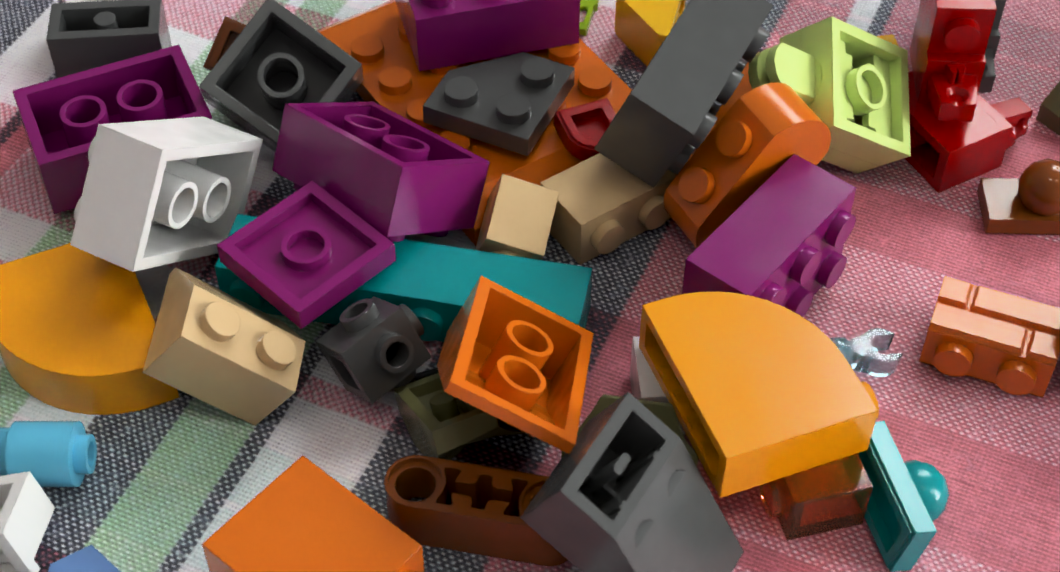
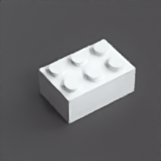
M204 116L98 124L96 136L88 150L89 167L82 196L78 200L74 211L75 227L70 245L132 272L218 254L217 244L228 237L237 214L244 215L263 139Z

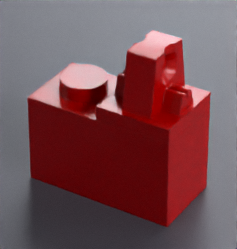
M995 0L920 1L909 49L917 102L931 104L938 121L959 120L961 122H970L973 120L977 105V94L986 65L985 51L997 11Z
M913 71L908 72L911 156L904 159L937 193L1001 167L1006 149L1015 144L1014 140L1026 134L1028 119L1032 117L1033 110L1019 97L990 105L978 93L977 105L972 121H938L931 104L917 102Z

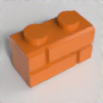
M944 276L919 362L935 366L938 371L948 376L960 377L966 375L997 384L1001 390L1012 395L1031 394L1043 398L1060 352V308Z

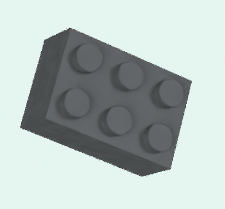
M690 0L594 149L653 188L667 170L678 175L694 149L700 147L718 119L715 116L722 104H726L744 76L741 72L747 62L750 63L767 39L770 32L762 28L761 25L774 5L766 0Z

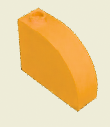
M71 243L0 265V355L12 378L30 395L53 407L90 415L129 413L180 398L176 388L142 373L156 324L135 272L70 245Z
M717 291L681 294L642 305L639 348L668 402L673 405L684 432L720 498L868 450L875 421L879 416V405L873 389L867 382H860L844 355L830 338L799 314L781 305L754 296Z

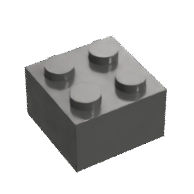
M266 0L202 81L199 88L208 104L249 134L263 139L262 143L276 152L285 103L347 102L363 82V69L359 61L275 0Z

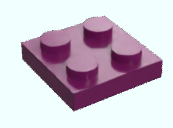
M313 180L217 244L220 262L300 329H303L396 261L395 244Z

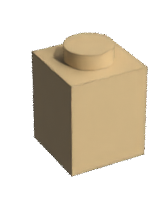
M502 174L488 197L475 250L542 260L548 242L559 191Z

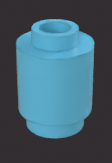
M15 421L11 427H0V476L30 471L41 487H79L83 482L85 474H92L94 472L97 460L96 439L93 434H86L85 427L81 421Z

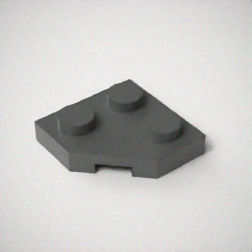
M521 52L448 70L423 105L424 123L528 156L554 117L555 112L574 86L575 68Z

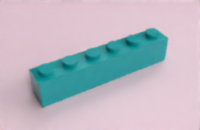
M237 214L228 237L257 217ZM404 239L400 242H393L396 253L395 262L314 320L338 324L340 322L339 317L346 308L359 300L370 299L375 296L397 306L402 303L410 308L424 328V334L420 336L422 341L436 340L444 342L448 329L482 275L586 329L591 308L592 268ZM218 258L215 271L221 291L265 313L285 316L222 264Z

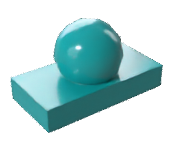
M876 421L868 450L845 457L840 464L889 571L911 570L937 532L933 521L945 511L949 490L945 477L932 464L917 460L904 462L885 421Z

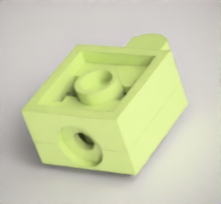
M831 16L781 37L780 44L758 52L749 63L748 75L752 89L767 83L779 82L787 84L828 126L831 133L829 150L822 161L858 174L911 156L908 50Z

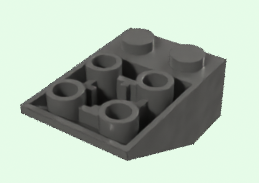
M629 392L586 423L577 436L576 445L570 454L565 453L520 517L581 572H732L744 552L682 439Z

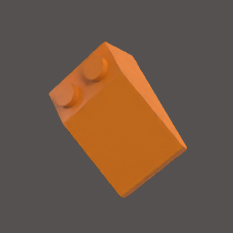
M481 275L448 329L437 363L443 390L570 454L577 440L594 333Z

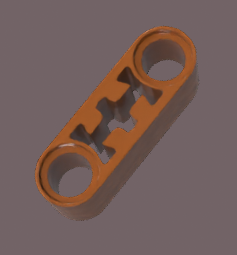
M423 455L403 457L394 462L386 472L384 486L388 520L420 545L541 566H557L568 561L520 518L546 482L548 476ZM415 497L426 498L417 502L407 501Z

